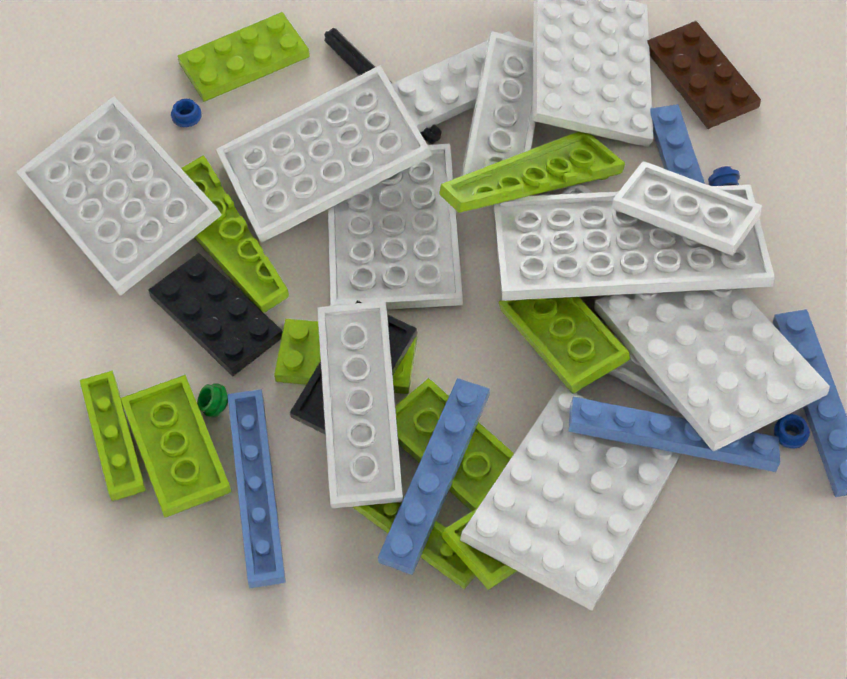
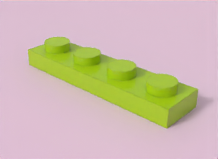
M113 370L79 380L111 501L145 492V484Z
M402 502L353 506L352 508L389 533ZM436 521L421 558L465 589L475 578V574L442 538L443 529L446 527Z

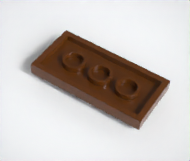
M697 21L647 40L650 57L707 129L760 107V97Z

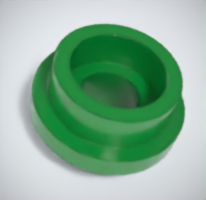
M218 383L205 385L197 399L199 410L212 418L217 417L223 412L228 404L226 388Z

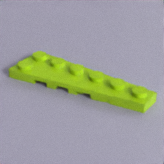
M578 131L442 183L439 195L458 213L593 180H606L610 176L623 173L625 162L593 135Z
M202 155L182 167L181 169L222 214L196 235L194 239L263 313L287 299L289 292L269 258L265 256L257 239L251 234L246 221L236 210L234 202L229 194H226L219 178L205 156Z

